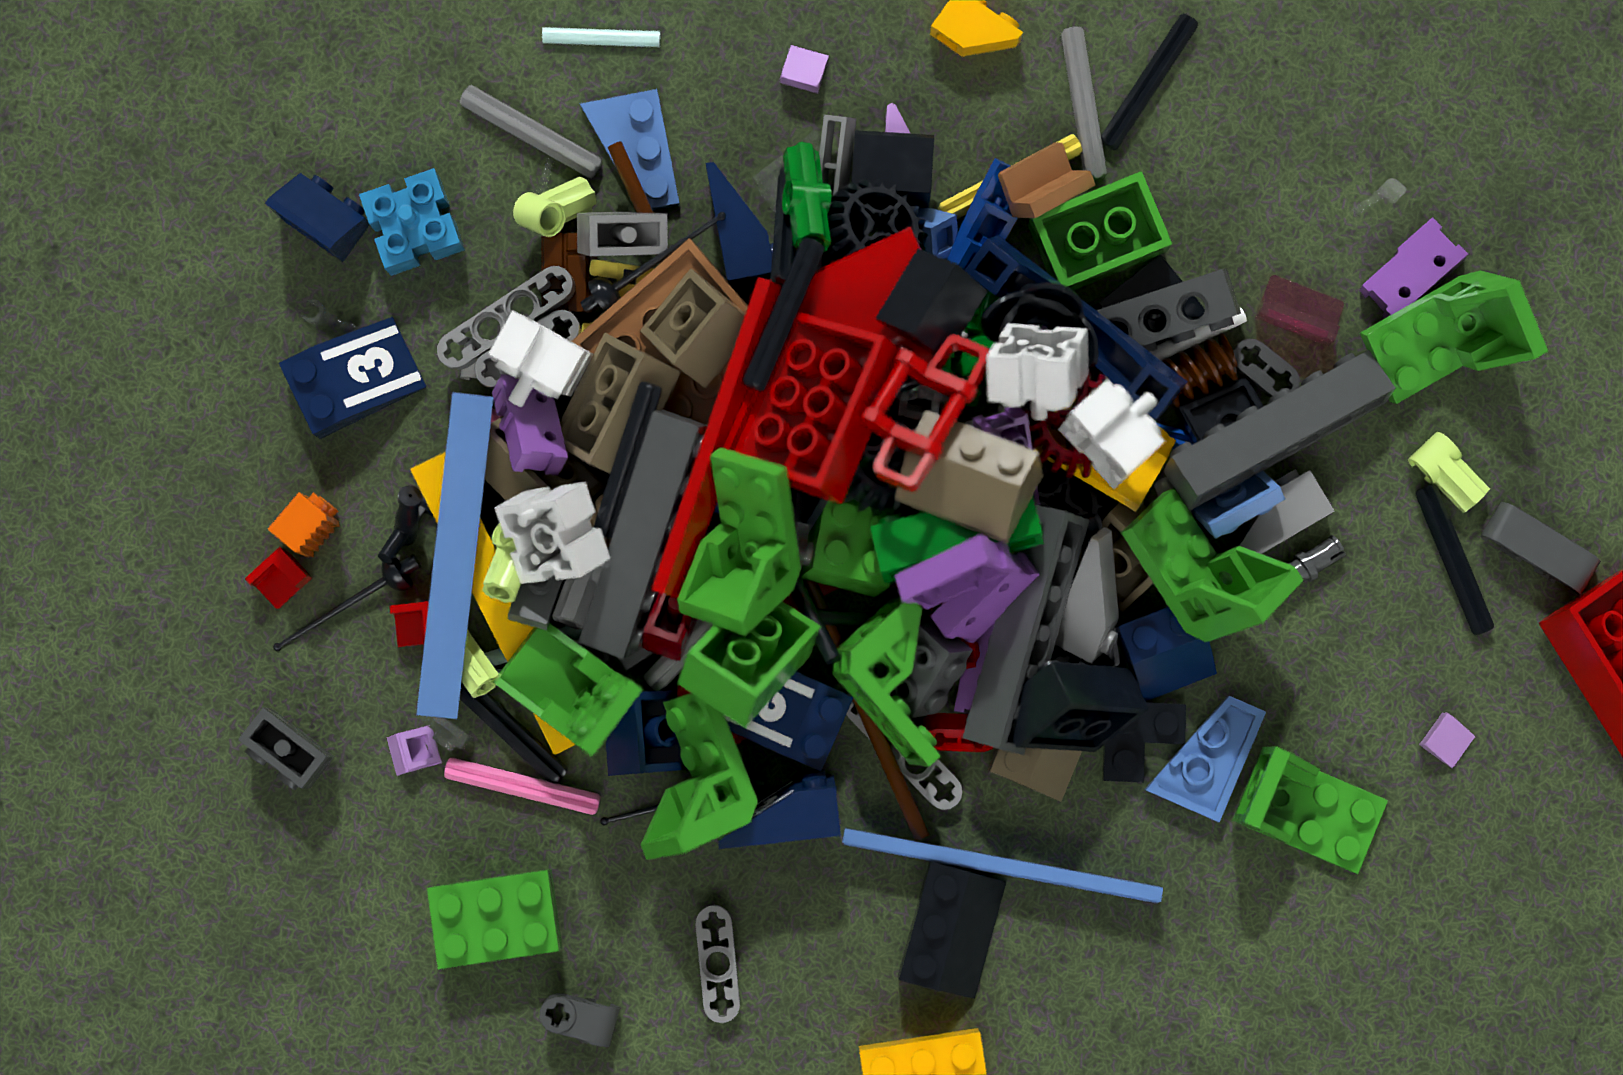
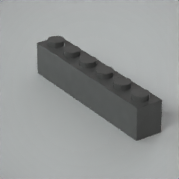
M1370 350L1358 356L1350 353L1338 360L1333 366L1334 369L1323 374L1320 370L1309 375L1301 382L1302 386L1292 392L1289 388H1285L1272 396L1268 401L1269 404L1260 409L1252 406L1236 417V422L1225 427L1223 424H1218L1203 435V440L1193 445L1188 441L1176 447L1169 454L1171 458L1163 472L1189 511L1386 404L1396 388Z
M666 410L653 411L608 549L611 559L603 564L578 641L579 643L622 659L633 655L635 651L639 652L642 648L643 624L647 613H651L659 592L652 590V586L707 425Z
M1040 505L1035 506L1042 529L1044 544L1014 552L1015 555L1019 552L1024 553L1040 575L1006 608L1004 613L994 623L963 734L965 739L1024 755L1026 748L1016 747L1013 739L1024 684L1037 674V669L1042 664L1051 660L1089 520L1083 517Z

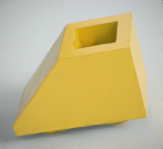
M949 0L931 25L930 35L960 56H968L1015 48L1021 41L1023 32L1018 29L1020 25L1011 16L1003 12L998 15L987 8L986 0Z

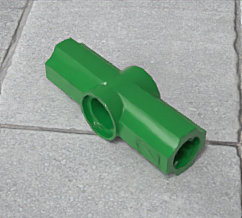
M799 142L792 147H787L783 155L786 183L782 195V210L784 214L790 215L795 248H799L804 238H810L820 242L824 246L823 252H826L831 243L827 216L831 204V187L828 183H823L819 152L813 148V144Z

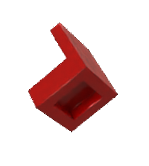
M278 547L245 580L249 585L256 587L275 608L279 609L312 579V576L287 549Z
M429 601L389 606L390 614L395 616L398 647L424 645Z

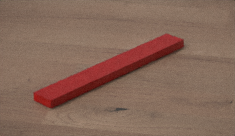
M760 277L757 279L652 586V590L675 598L679 597L700 542L706 536L717 503L710 455L718 448H723L748 391V387L743 384L742 380L782 286Z

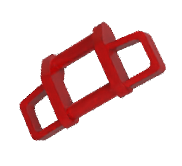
M953 334L947 337L929 365L916 354L905 349H899L893 359L895 366L871 407H865L859 417V420L865 426L885 440L873 466L879 479L909 492H916L934 463L941 457L944 451L942 445L966 403H972L977 394V388L987 371L986 356L989 353L987 347ZM955 351H962L979 358L967 381L941 371L946 361ZM908 375L920 384L950 396L928 437L895 424L894 421L885 415ZM896 446L923 457L914 473L909 477L886 468Z

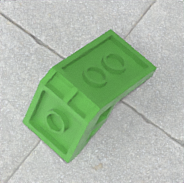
M1481 270L1453 279L1360 333L1366 349L1370 350L1396 388L1388 399L1389 402L1395 404L1462 366L1480 371L1533 360L1548 352L1520 281Z
M720 447L710 455L721 523L701 540L677 601L679 612L746 635L794 591L801 571L787 468Z
M1175 488L1163 492L1121 532L1184 631L1204 642L1264 623L1304 581L1295 566L1241 546L1217 554Z
M901 597L891 598L837 647L841 659L832 664V675L909 764L930 767L941 757L934 748L937 741L925 727L920 725L917 728L908 718V715L911 713L910 709L897 695L892 697L889 695L894 688L913 672L922 608L914 602L911 604L902 602Z
M550 623L547 630L536 627L532 629L493 681L494 684L592 757L643 690L630 679L611 669Z
M693 693L681 695L663 702L667 711L666 720L668 726L676 734L681 747L682 762L690 770L692 778L665 790L641 842L646 860L683 854L751 823L758 802L725 715Z
M1276 746L1262 747L1232 821L1358 874L1388 800L1319 771L1318 767Z

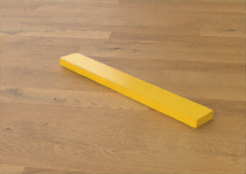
M445 452L410 468L437 524ZM480 518L472 593L508 662L534 627L508 620V612L512 602L504 603L501 600L490 598L482 591L483 582L496 548ZM534 714L554 755L576 745Z

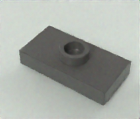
M555 575L545 581L522 583L515 601L511 603L508 620L547 630L565 579L556 580Z

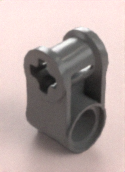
M555 993L545 999L540 1009L539 1018L544 1028L552 1033L572 1037L591 1045L610 1047L620 1007L615 1004H610V1006L596 1003V999H584L564 993ZM557 1003L564 1004V1012L570 1014L569 1018L563 1017L560 1023L554 1022L553 1014L547 1012V1009H554Z

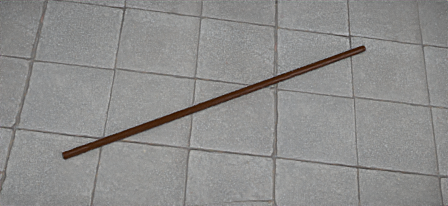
M622 141L608 147L609 153L637 213H653ZM798 546L799 558H800V565H801V564H802V559H803L804 550H803L802 546ZM802 579L816 608L829 609L819 584ZM825 625L837 648L843 642L838 627ZM853 699L914 840L918 841L929 836L930 834L887 738Z

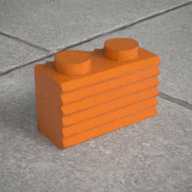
M298 492L270 525L268 530L294 552L306 557H314L313 551H319L318 545H324V539H329V533H334V527H339V521L334 517L339 511L314 492L310 497Z

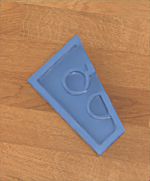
M657 89L580 104L612 162L613 159L608 147L622 141L652 210L680 205Z
M1227 696L1144 790L1211 820L1220 822L1266 711L1234 697Z

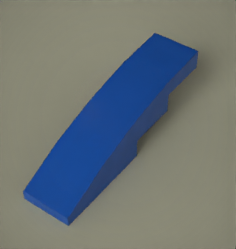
M996 158L969 207L947 260L957 263L963 270L966 269L988 238L999 235L1002 239L1006 240L1018 219L1017 217H1012L998 177L999 172L1011 165Z

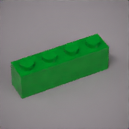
M1033 495L1007 543L1010 552L1044 544ZM919 510L917 515L902 518L901 515L887 516L880 519L877 525L870 526L880 571L885 583L896 581L895 575L978 535H983L922 510ZM988 537V539L992 542H1000L999 540Z

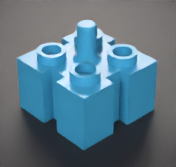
M434 168L404 178L407 188L397 192L387 184L359 194L370 226L375 232L380 230L383 232L384 236L374 240L384 269L391 276L421 266L418 259L420 255L430 252L433 258L438 260L465 250L454 218L450 213L442 215L441 209L450 205L440 176Z

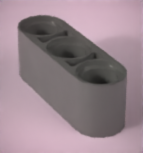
M1506 502L1499 504L1480 536L1485 542L1490 539L1501 546L1499 550L1516 561L1521 562V560H1524L1534 566V572L1552 583L1558 581L1569 588L1567 592L1575 596L1581 595L1601 562L1591 552Z

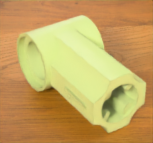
M577 177L539 195L532 192L524 193L515 202L513 216L518 225L543 236L552 237L561 231L564 223L577 218V213L592 211V207L597 204L596 194L590 187L588 180Z
M1436 432L1408 459V462L1412 467L1416 465L1426 475L1423 478L1426 482L1435 484L1462 513H1465L1476 505L1490 488L1461 459L1462 454L1458 447L1441 432Z
M499 523L492 534V543L497 546V549L483 582L482 591L490 598L501 600L504 603L514 602L521 584L510 553L517 549L512 537H504Z
M467 629L461 682L474 699L481 695L484 696L496 687L493 681L499 673Z

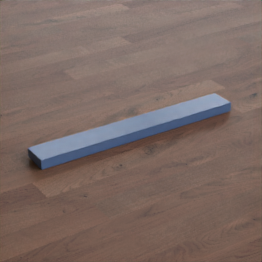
M452 392L416 715L451 719H457L493 407V397Z
M844 828L842 843L847 846L1158 903L1162 899L1163 888L1160 886Z

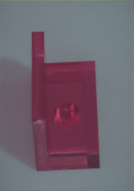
M1272 275L1266 286L1255 318L1329 346L1335 341L1340 326L1337 323L1343 310L1344 302Z

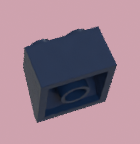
M299 173L272 194L265 204L281 220L341 262H344L370 225L366 218L363 217L365 213L364 208L348 197L343 202L331 194L334 188L317 175H314L310 180Z
M1169 607L1116 627L1117 639L1145 701L1217 674L1210 641L1204 642L1187 634Z
M677 690L640 692L605 739L608 776L688 770L682 762L681 747L676 734L668 726L666 720L667 711L663 702L677 697Z

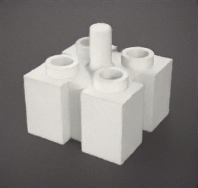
M514 311L511 312L489 352V355L498 359L495 367L515 378H520L509 397V401L519 407H523L533 388L551 398L558 399L560 394L572 396L594 355L525 315Z
M1008 323L999 336L1000 343H994L986 356L988 402H1001L1006 407H1019L1024 405L1026 400H1031V417L1034 420L1046 419L1047 410L1056 411L1069 408L1077 395V387H1081L1088 376V329L1055 327L1051 331L1040 330V325Z
M1106 380L1068 415L1066 421L1063 422L1058 430L1080 453L1083 452L1091 460L1094 469L1115 489L1162 445L1164 440L1159 436L1161 430L1158 425L1146 415L1157 405L1156 398L1151 393L1146 392L1131 405L1133 400L1127 391L1120 385L1116 384L1113 386Z
M585 482L561 485L550 491L549 487L525 490L495 507L504 537H512L517 549L510 554L520 584L545 581L555 575L556 580L582 577L611 559L601 528L596 529L591 525L590 520L595 510Z

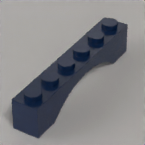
M999 235L988 238L965 269L972 278L999 298L1018 292L1024 285L1030 283L1061 284ZM1081 299L1084 316L1093 327L1098 340L1099 355L1098 363L1095 366L1113 384H1118L1124 388L1132 398L1133 403L1146 392L1151 393L1156 398L1157 405L1148 414L1156 420L1167 410L1188 381Z

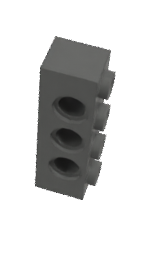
M1227 268L1096 310L1111 323L1116 321L1124 323L1128 328L1129 336L1149 352L1158 349L1156 341L1171 337L1172 343L1176 344L1196 337L1194 329L1208 324L1211 332L1234 325L1232 317L1242 314ZM1192 296L1199 297L1205 304V312L1199 319L1189 317L1185 311L1186 301ZM1153 309H1159L1166 315L1167 324L1162 331L1152 330L1147 323L1148 314Z

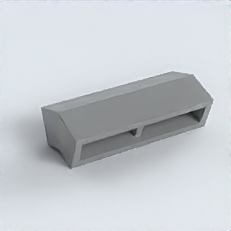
M824 115L819 156L823 183H828L830 168L836 169L833 196L837 191L843 190L849 184L857 118ZM835 121L841 122L837 163H830Z

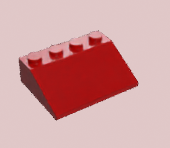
M911 226L814 272L798 312L883 335L897 348L916 354L928 364L934 357L933 354L875 320L916 250H922Z
M797 312L765 390L760 392L748 388L723 448L786 467L790 487L842 504L872 434V430L865 426L859 420V417L865 407H871L895 366L893 359L899 348L883 335Z
M1622 569L1561 606L1540 621L1539 625L1623 757Z

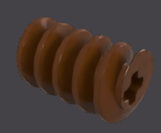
M1220 332L1218 335L1219 344L1213 338H1207L1204 342V350L1199 345H1192L1190 357L1183 351L1177 352L1176 364L1170 358L1162 360L1163 363L1188 381L1172 402L1176 408L1180 407L1179 395L1182 393L1190 401L1195 400L1193 389L1195 387H1198L1205 395L1209 394L1208 381L1210 380L1219 388L1223 387L1222 375L1225 373L1233 381L1238 380V364L1232 347L1224 333Z

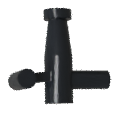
M405 486L398 493L399 507L395 515L394 529L378 554V558L386 564L392 563L402 546H409L415 542L419 520L424 513L434 517L421 490L415 486Z

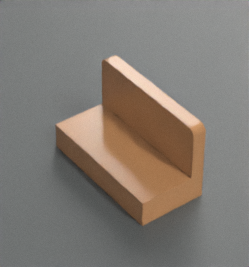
M1055 142L998 174L1012 217L1037 218L1095 186L1091 171L1071 169L1064 145L1061 142Z

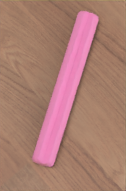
M449 758L444 770V777L446 779L591 815L597 813L600 804V795L597 793L456 758Z

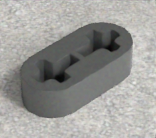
M1249 338L1243 340L1234 348L1233 352L1238 364L1237 371L1242 376H1247L1248 380L1268 397L1271 398L1278 393L1273 389L1275 380L1266 373L1268 370L1277 376L1286 373L1289 376L1287 384L1290 386L1289 390L1291 392L1299 388L1300 378L1298 372L1263 342ZM1252 348L1257 349L1259 353L1256 359L1265 366L1262 370L1254 363H1251L1249 366L1243 365L1244 355L1241 353V350L1250 351Z

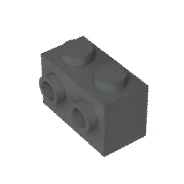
M934 621L920 623L913 672L889 693L890 697L897 695L910 709L911 713L909 715L912 718L938 713L945 706L948 700L947 694L953 683L965 672L967 667L965 663L973 650L957 636L954 639L946 638Z
M263 707L238 739L248 747L245 753L263 766L269 763L279 771L276 775L277 778L293 790H296L298 787L310 789L335 757L272 708Z

